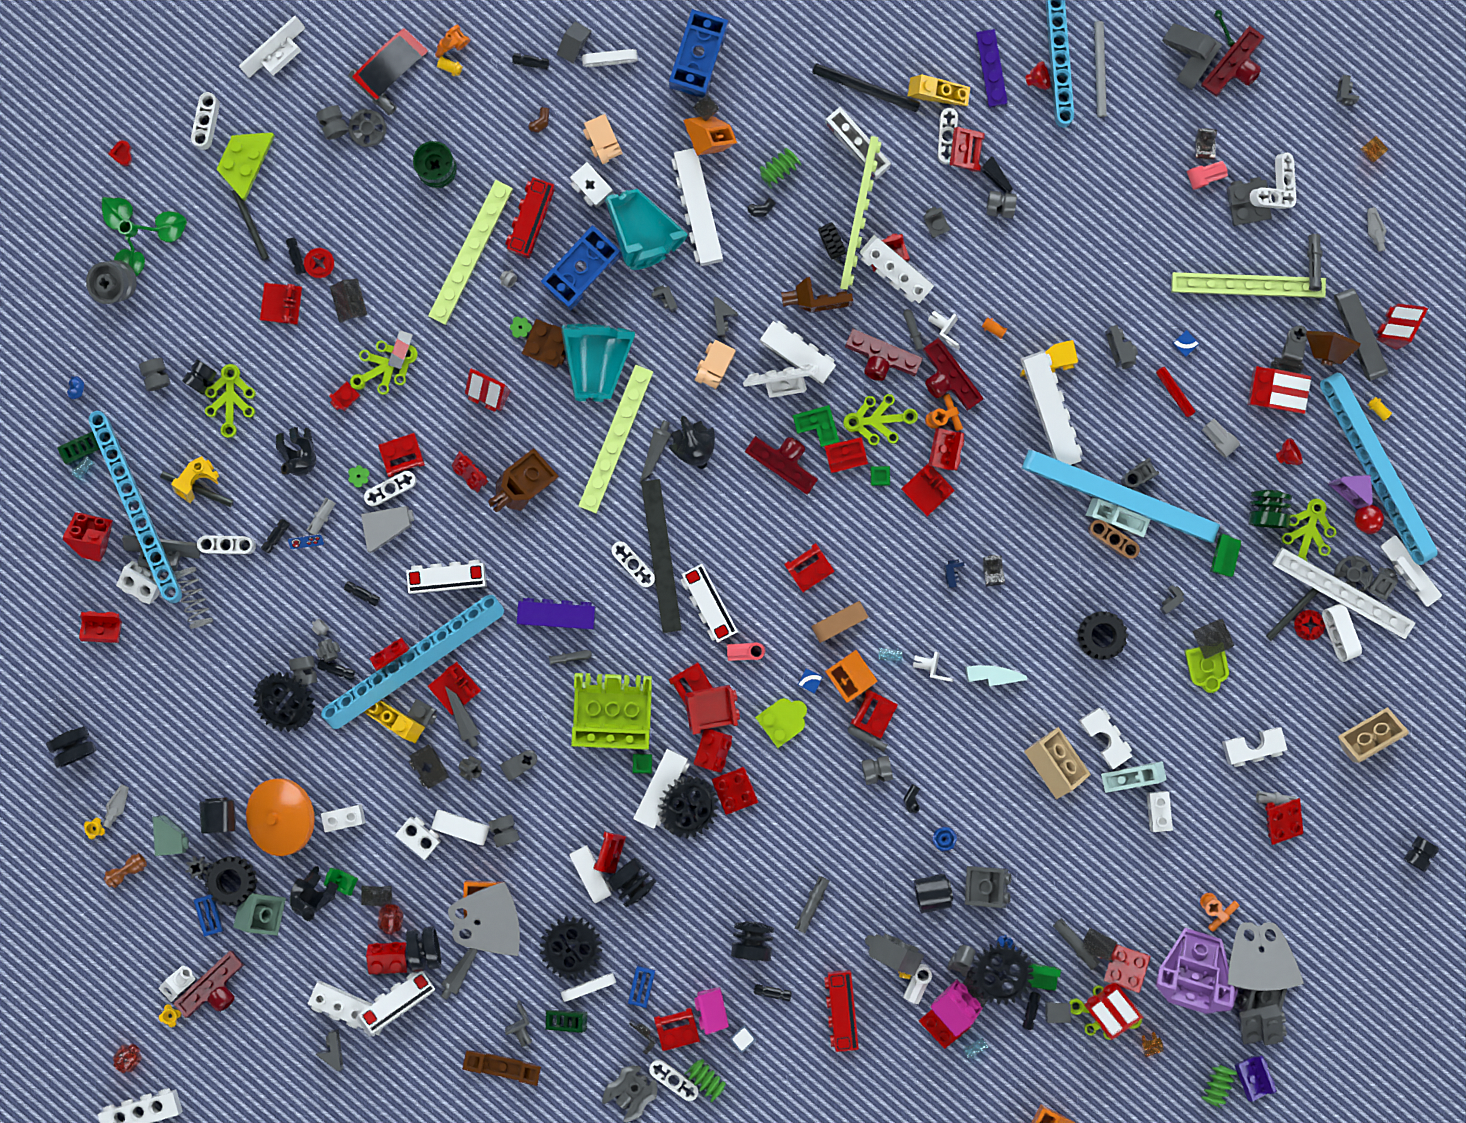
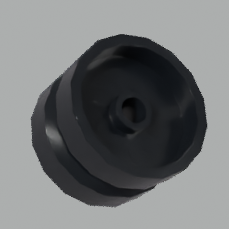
M86 726L62 733L46 743L49 753L63 751L53 759L56 768L72 764L97 751L93 742L87 741L80 744L89 736Z
M424 927L422 937L417 929L407 930L406 946L412 971L414 973L424 971L426 963L431 970L441 968V951L435 927Z

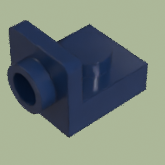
M959 559L948 561V565L944 566L947 589L957 587L956 583H959L958 572H954V568L965 566L964 562L959 563Z

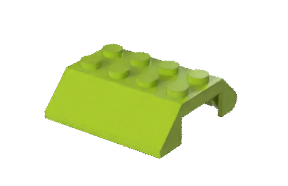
M575 673L571 746L649 749L652 676H644L643 684H641V675H637L635 678L636 687H630L629 675H624V683H622V675L605 674L604 683L602 674H598L597 685H591L590 673H586L585 682H583V673Z

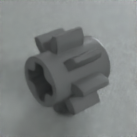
M332 639L321 641L318 643L319 649L315 650L320 660L324 659L325 662L338 658L337 652L341 651L336 641L332 642Z
M469 756L468 759L463 758L458 766L461 771L459 775L469 781L472 778H478L482 772V767L480 766L482 762L472 756Z
M194 856L192 858L193 862H186L189 868L185 872L192 874L191 879L198 876L199 880L203 879V873L208 874L206 869L210 863L206 864L204 862L205 857H201L198 860ZM200 864L199 868L201 870L196 872L194 865Z

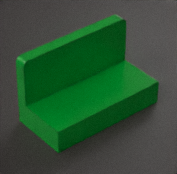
M1225 534L1218 536L1210 572L1233 577L1241 540L1231 538Z
M1034 963L1028 966L1034 969L1033 972L1029 973L1034 976V979L1028 980L1032 983V987L1056 990L1057 979L1061 974L1060 968Z

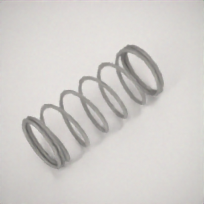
M196 567L183 569L175 572L174 575L176 580L185 575L195 572L197 569ZM199 578L177 582L187 583L184 586L180 587V589H182L196 581H199ZM203 588L182 591V593L192 592L181 599L182 603L195 602L186 607L184 612H198L187 620L188 622H195L189 625L190 629L213 622V618L189 621L191 618L209 610V608L186 611L188 608L206 600V598L183 601L185 598L202 591Z

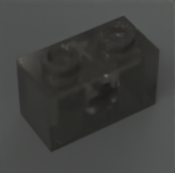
M428 744L409 756L411 759L409 764L414 771L417 770L420 774L418 779L423 787L431 789L450 777L432 744ZM425 763L432 764L431 772L424 771Z

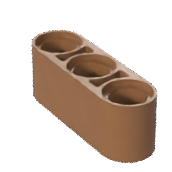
M1096 520L1089 525L1088 532L1093 538L1123 558L1133 559L1139 555V545L1106 522ZM1095 524L1102 526L1101 534L1094 532L1093 527ZM1112 534L1118 537L1116 545L1111 544L1109 541V537ZM1127 545H1131L1134 548L1132 556L1127 555L1125 552Z
M858 601L812 625L811 628L819 643L869 618L861 601Z

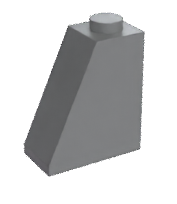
M404 506L361 514L367 552H375L412 526L411 521H414L413 511L409 510V507Z

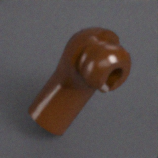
M540 108L539 118L528 125L531 132L538 133L548 126L549 108Z

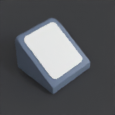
M745 1025L729 1037L741 1053L757 1040Z

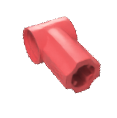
M1223 161L1205 167L1198 166L1187 171L1193 190L1228 176L1227 168Z
M758 642L727 644L728 661L758 660L763 658L766 652L764 645ZM754 646H759L762 649V653L758 657L754 656L751 652Z

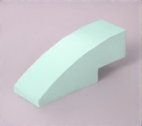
M1099 498L1091 499L1085 515L1095 520H1102L1110 526L1140 537H1144L1151 520Z
M984 665L965 667L967 682L987 679V685L994 686L1027 680V676L1007 668Z

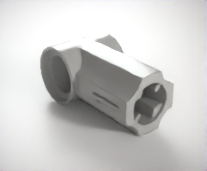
M1212 419L1202 429L1206 436L1215 444L1216 450L1225 458L1240 446V442L1236 437L1227 432L1215 419Z

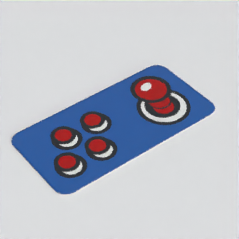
M321 534L287 539L290 549L324 545Z

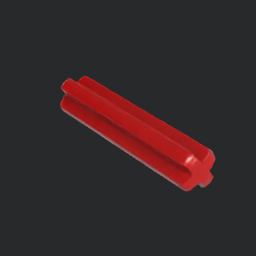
M1166 367L1157 370L1156 374L1186 417L1193 415L1195 409Z

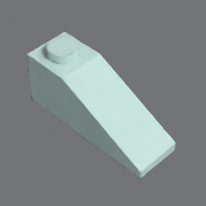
M1163 761L1101 774L1105 793L1157 784L1167 780Z

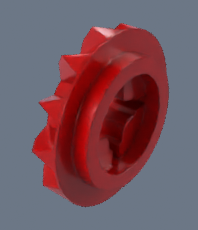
M314 248L305 256V270L312 277L325 278L331 274L335 267L334 257L324 248ZM314 258L318 260L324 259L323 264L325 269L323 267L321 268L320 266L315 268L317 264Z
M1305 610L1297 615L1294 628L1297 635L1302 639L1315 640L1324 633L1325 623L1319 612ZM1310 617L1312 623L1318 625L1312 627L1311 631L1309 630V627L1302 626V624L1309 623Z

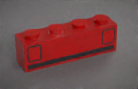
M532 177L531 182H527L525 187L526 197L521 199L519 203V216H515L512 223V228H514L512 235L509 234L505 242L508 252L530 259L555 191L554 184Z
M851 970L827 972L828 977H824L825 989H829L830 996L826 997L827 1008H831L832 1015L828 1016L829 1028L833 1027V1035H830L831 1047H835V1052L859 1050Z

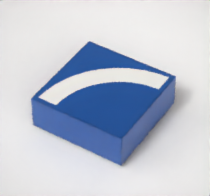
M1186 330L1172 344L1186 357L1199 345V342Z
M806 668L798 686L815 694L823 676Z

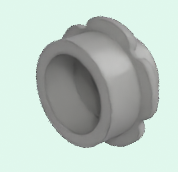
M513 270L504 271L501 274V285L510 288L515 284L517 275L514 274Z
M319 618L315 622L312 621V630L317 635L327 634L329 627L324 621Z

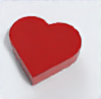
M121 140L116 143L108 155L120 165L128 166L132 162V155L130 154L131 145L127 141Z

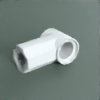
M920 964L916 975L912 976L903 998L912 1003L919 1004L928 983L931 981L932 973L927 965ZM921 970L928 972V976L924 979L917 976Z

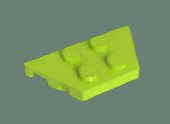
M274 133L232 135L216 170L244 201L273 142Z

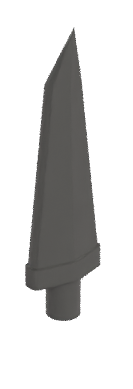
M663 420L660 429L654 427L640 482L651 475L669 438H671L672 433L667 432L670 422Z
M445 686L462 741L468 739L472 748L479 745L475 737L480 734L479 730L457 694Z
M470 948L447 978L443 980L441 985L445 989L441 997L447 1000L452 992L456 995L458 994L477 954V949Z

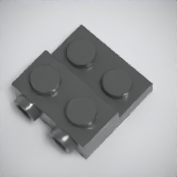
M1261 177L1250 179V183L1245 184L1242 181H1235L1226 189L1233 226L1272 219L1270 208L1254 206L1250 201L1252 190L1268 188L1267 180H1261Z
M1118 325L1109 327L1105 334L1116 368L1122 367V369L1133 367L1136 364V356L1138 355L1135 344L1132 345L1131 341L1123 343L1125 339L1124 333L1121 328H1118Z
M967 866L965 905L1006 908V904H1009L1011 899L1010 893L1007 892V886L1011 884L1012 875L1008 873V869Z
M1244 988L1243 994H1240L1237 1000L1239 1009L1249 1011L1277 1004L1281 1011L1287 989L1265 991Z
M1277 1004L1239 1013L1243 1044L1261 1040L1265 1046L1284 1042L1283 1036H1287L1285 1025L1282 1023H1286L1284 1012L1279 1010Z

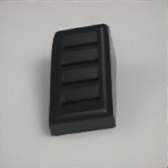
M991 156L982 166L981 172L1004 193H1011L1013 190L1011 184L994 157Z

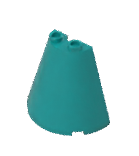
M638 189L625 190L620 196L618 194H611L604 200L624 263L632 270L645 269L661 262L666 258L665 254H668L670 250L675 252L688 237V234Z
M567 324V328L565 325H562L561 332L575 400L586 401V399L592 398L593 401L604 402V399H611L634 340L635 332L624 328L615 329L607 325Z

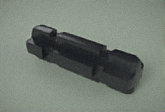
M514 53L512 57L513 64L520 65L521 63L523 66L533 68L540 67V69L548 70L550 64L549 59H539V57L530 55L522 56L519 53Z
M294 237L289 238L285 242L289 248L288 251L292 264L295 265V273L297 275L304 274L306 270L302 264L303 260L297 247V241Z
M280 519L277 523L278 526L268 536V541L264 542L261 546V549L266 553H271L274 549L273 546L283 536V531L287 530L290 526V523L285 519Z
M347 581L344 586L345 591L352 592V595L365 602L369 601V604L377 606L380 601V597L375 594L372 595L371 592L360 586H355L350 581Z
M323 659L318 662L317 668L322 671L327 670L328 673L340 677L344 676L348 680L354 678L355 671L352 669H345L343 666L332 662H325Z
M756 984L754 987L755 995H764V997L774 999L781 998L783 1001L791 1000L792 992L789 990L782 991L780 988L763 987L760 984Z
M1030 993V1002H1028L1025 1013L1026 1020L1023 1021L1024 1029L1033 1030V1020L1036 1019L1038 1002H1040L1041 998L1040 993Z

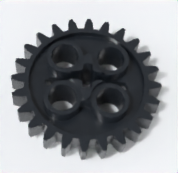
M278 672L276 675L271 673L269 677L265 676L258 683V687L254 690L256 694L253 696V699L257 700L253 705L259 707L256 713L263 714L260 719L266 718V725L272 723V729L279 726L281 732L284 728H286L287 732H290L292 728L294 731L299 727L303 728L311 719L310 717L314 714L312 710L315 708V705L312 704L315 698L309 697L312 691H306L308 685L302 686V679L296 681V675L289 678L288 672L284 676H282L281 672ZM290 691H293V694L287 700L284 706L280 709V711L278 713H275L276 708L281 704V702L288 695V693Z
M689 775L687 779L681 776V782L674 779L675 785L668 784L670 790H663L666 796L659 798L663 801V804L658 805L662 809L658 815L663 817L660 822L665 824L664 828L670 830L671 834H676L679 838L683 835L686 839L689 838L690 834L695 838L696 832L701 835L703 834L702 828L709 830L708 822L714 823L711 817H717L714 810L719 809V807L714 805V803L718 802L719 799L714 797L717 793L711 790L713 787L707 784V781L701 780L697 776L694 778ZM695 791V795L690 798V794ZM679 800V804L674 807V803ZM703 807L702 812L698 814L699 808ZM686 816V821L681 823L682 819Z
M565 916L564 922L557 919L558 925L556 926L554 923H551L552 930L547 928L545 930L548 936L544 935L541 937L546 941L545 943H540V946L545 948L540 954L546 955L542 962L548 961L549 964L546 968L553 967L552 974L559 971L560 978L563 974H566L567 979H569L570 975L573 974L574 978L577 979L578 973L584 977V970L591 972L590 965L597 966L594 959L600 960L601 958L597 953L602 952V949L597 946L602 944V941L596 940L600 933L594 934L593 932L596 927L589 928V921L584 925L582 917L579 922L576 921L575 916H573L571 921H569L567 916ZM575 929L578 933L577 938H569L567 931ZM560 934H563L570 945L575 944L574 950L582 957L583 961H579L572 950L567 951L568 945L561 939ZM558 941L562 943V950L555 951L552 947L553 942ZM587 944L590 947V952L587 954L580 952V945ZM566 957H573L575 964L567 966L565 964Z
M997 941L996 947H993L990 943L989 950L984 947L982 948L983 955L977 953L979 960L973 959V964L976 965V967H971V971L975 973L971 975V979L976 980L973 982V987L979 986L977 993L984 992L982 998L985 999L989 996L990 1003L994 999H997V1005L1000 1004L1001 1000H1004V1003L1007 1005L1008 999L1015 1003L1016 996L1022 999L1021 992L1028 993L1026 986L1032 987V983L1028 981L1034 979V976L1029 974L1034 969L1033 967H1028L1032 964V961L1026 960L1028 957L1027 953L1021 955V947L1015 950L1014 943L1011 947H1008L1006 941L1003 946H1000L999 941ZM1000 957L1002 962L996 965L992 963V959ZM1017 964L1020 966V969L1017 972H1012L1010 967ZM986 966H990V967L993 968L994 970H992V969H987ZM1005 970L1006 975L999 976V972ZM987 975H993L995 977V979L992 982H987L984 980L985 976ZM1005 982L1013 984L1010 989H1004L1002 985Z

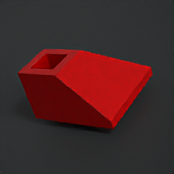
M75 512L63 535V540L81 558L100 562L107 550L113 520Z

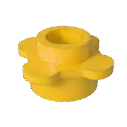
M96 817L93 821H86L84 823V831L89 839H95L96 836L105 834L100 818Z
M170 1004L164 1006L162 1014L159 1015V1021L168 1024L169 1027H174L182 1013L172 1008Z

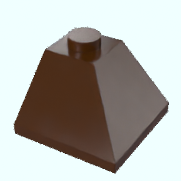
M1306 332L1313 357L1320 360L1324 366L1341 365L1361 344L1336 332Z

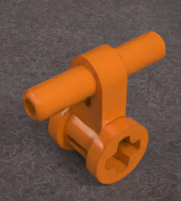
M459 25L450 28L445 37L440 40L435 53L437 58H440L445 52L454 47L457 51L461 50L470 42V38L461 32Z
M946 394L943 396L948 410L945 411L939 408L928 413L925 417V423L929 428L936 429L945 425L948 418H951L956 431L962 430L963 426L958 416L959 411L954 406L950 394Z
M1205 893L1200 898V905L1205 909L1206 913L1210 916H1218L1208 926L1211 932H1214L1223 922L1226 923L1230 919V915L1240 906L1236 901H1233L1223 910L1221 902L1213 893Z

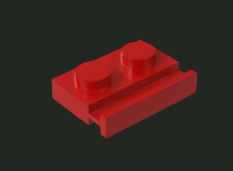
M862 437L824 446L831 473L868 464Z

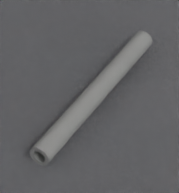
M1097 21L1094 22L1097 117H1106L1104 22Z

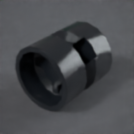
M196 359L191 366L192 372H187L182 382L203 395L208 387L207 382L212 381L217 372Z
M1417 836L1412 844L1414 849L1407 852L1404 860L1421 871L1426 872L1430 866L1429 859L1436 856L1439 848Z

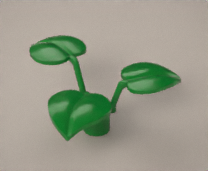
M102 198V214L105 223L110 228L118 230L121 234L125 235V240H127L131 251L128 249L120 250L115 255L114 260L128 263L134 270L136 277L145 266L144 255L140 252H135V248L130 238L136 236L138 229L158 231V237L162 241L170 243L181 237L187 224V219L183 215L167 211L156 217V228L136 225L129 221L133 215V207L129 201L124 198Z

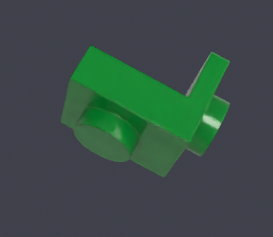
M330 868L325 876L323 885L327 887L329 882L332 881L339 885L337 891L351 896L358 878L341 869Z

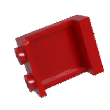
M730 685L684 693L689 730L693 735L700 734V730L730 724L738 726L737 720H740L738 708H735L737 693Z

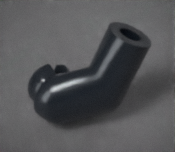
M768 198L763 205L750 204L747 211L753 217H764L771 211L776 202Z
M913 784L904 796V803L906 809L910 813L915 814L920 810V806L915 798L920 788Z

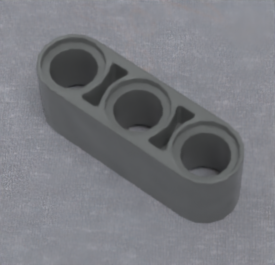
M1175 23L1172 24L1162 39L1170 48L1201 60H1206L1216 45V42L1211 37Z
M1214 38L1212 39L1216 42V45L1206 60L1191 56L1176 79L1191 90L1222 46Z

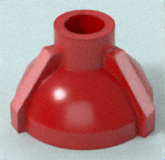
M1043 61L1038 62L1030 71V74L1026 75L1028 86L1034 85L1043 90L1051 87L1050 75Z
M1291 438L1285 440L1280 452L1276 453L1278 461L1281 464L1284 462L1293 465L1302 464V455L1295 441Z

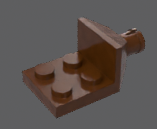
M806 277L800 282L795 290L781 292L783 307L798 305V308L809 313L850 307L853 304L852 293L848 294L847 291L838 292L836 296L829 297L828 294L819 295L817 299H814L810 277Z
M533 448L502 473L496 481V495L490 498L488 503L490 507L496 504V507L493 508L495 512H499L504 506L522 511L532 498L557 480L559 476Z

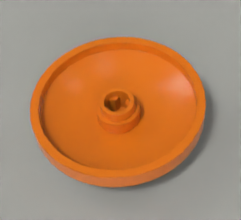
M285 778L267 780L255 788L248 800L246 808L247 827L254 842L268 854L275 856L294 854L308 843L313 832L314 810L311 800L304 789L294 781Z

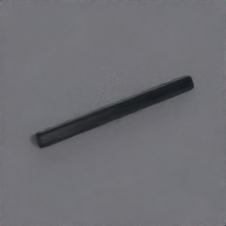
M816 63L813 67L812 73L913 112H917L920 107L919 101Z

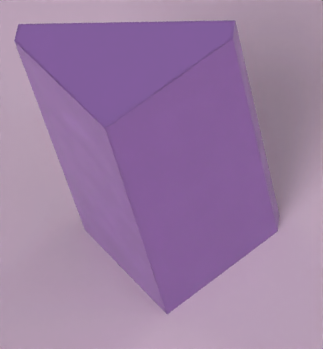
M1370 475L1341 477L1328 483L1332 489L1356 509L1370 506L1373 503Z

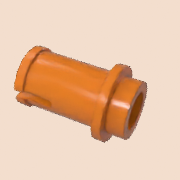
M987 317L982 325L984 331L987 330L1000 339L1007 330V328L993 321V318Z

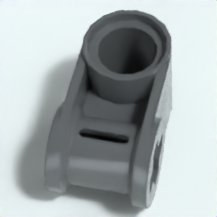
M1298 325L1289 330L1281 355L1282 360L1301 364L1307 341V329ZM1297 331H1299V334L1302 335V337L1296 339L1297 336L1294 335V333Z
M1149 457L1122 476L1121 483L1124 487L1133 489L1160 473L1155 470ZM1128 475L1135 477L1136 482L1134 485L1129 484L1127 480Z
M526 750L499 766L510 782L526 770L532 768L537 763L538 757L534 751ZM525 755L527 757H532V760L530 761L531 764L529 762H524V759L526 758Z
M967 945L959 946L957 951L951 956L947 969H953L962 973V976L965 977L970 970L976 951Z

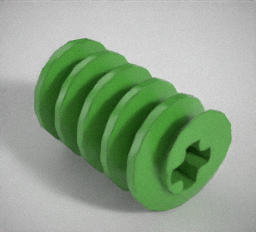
M784 148V154L781 152L777 154L778 159L772 157V164L767 161L765 163L766 168L763 166L759 167L760 175L769 188H772L771 182L778 184L777 177L784 180V172L790 175L789 168L796 171V163L802 166L796 155L788 148Z
M700 1059L690 1066L684 1075L690 1072L688 1079L695 1078L694 1086L701 1084L699 1091L706 1089L705 1097L712 1095L710 1102H713L724 1091L726 1082L718 1083L721 1077L719 1075L713 1077L715 1071L711 1070L708 1072L710 1066L708 1064L702 1066L704 1060Z
M1218 1064L1219 1067H1212L1216 1074L1209 1075L1213 1082L1206 1083L1211 1088L1204 1089L1208 1096H1201V1098L1209 1104L1222 1108L1219 1104H1226L1222 1097L1229 1096L1225 1089L1230 1090L1232 1088L1228 1082H1234L1230 1075H1237V1072Z

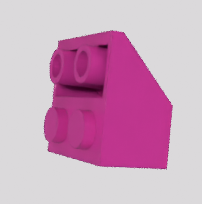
M957 979L930 1006L955 1036H958L971 1026L983 1009L979 1001L973 998L966 986Z
M717 987L699 991L694 1001L696 1010L701 1012V1016H699L701 1030H705L707 1035L729 1027L721 988Z

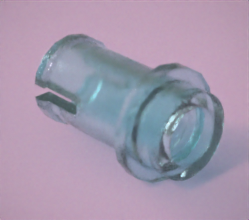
M85 456L75 468H72L71 474L78 480L84 479V475L95 463Z
M880 648L879 660L896 661V663L902 662L903 650H899V648L897 650Z
M982 1037L969 1046L965 1045L963 1052L967 1059H974L975 1055L989 1047Z

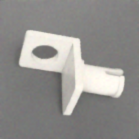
M933 311V317L930 315L928 321L941 329L939 335L942 340L959 350V344L946 336L958 320L957 315L953 314L947 320L936 311Z
M935 652L932 659L915 655L914 660L922 663L914 662L913 668L930 670L931 678L953 682L954 679L935 675L939 652Z
M181 966L161 984L159 990L170 1002L195 981L192 970ZM166 988L171 991L172 995L167 992Z

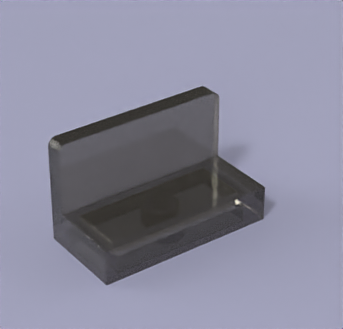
M358 278L342 280L330 286L340 323L351 318H360L367 315Z

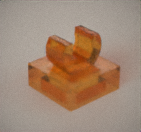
M1375 136L1360 150L1373 164L1388 151V148Z
M1154 1032L1151 1033L1153 1039L1147 1041L1144 1035L1142 1036V1049L1145 1057L1164 1051L1161 1038H1157Z

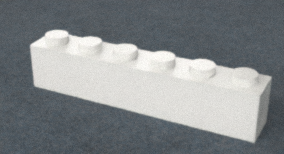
M694 148L675 152V158L671 160L673 169L678 170L679 177H676L678 189L682 188L683 195L680 196L682 206H686L688 214H685L687 225H691L692 232L689 235L691 244L695 243L697 249L693 251L695 261L700 262V266L722 262L723 257L699 157Z
M1041 351L1021 358L1020 360L1053 458L1069 465L1080 462V456L1083 455L1080 445L1075 443L1076 432L1073 426L1070 427L1069 425L1070 414L1067 408L1064 409L1063 407L1064 396L1061 390L1058 391L1057 389L1058 378L1055 372L1052 373L1050 365H1052L1050 355H1046L1045 352Z

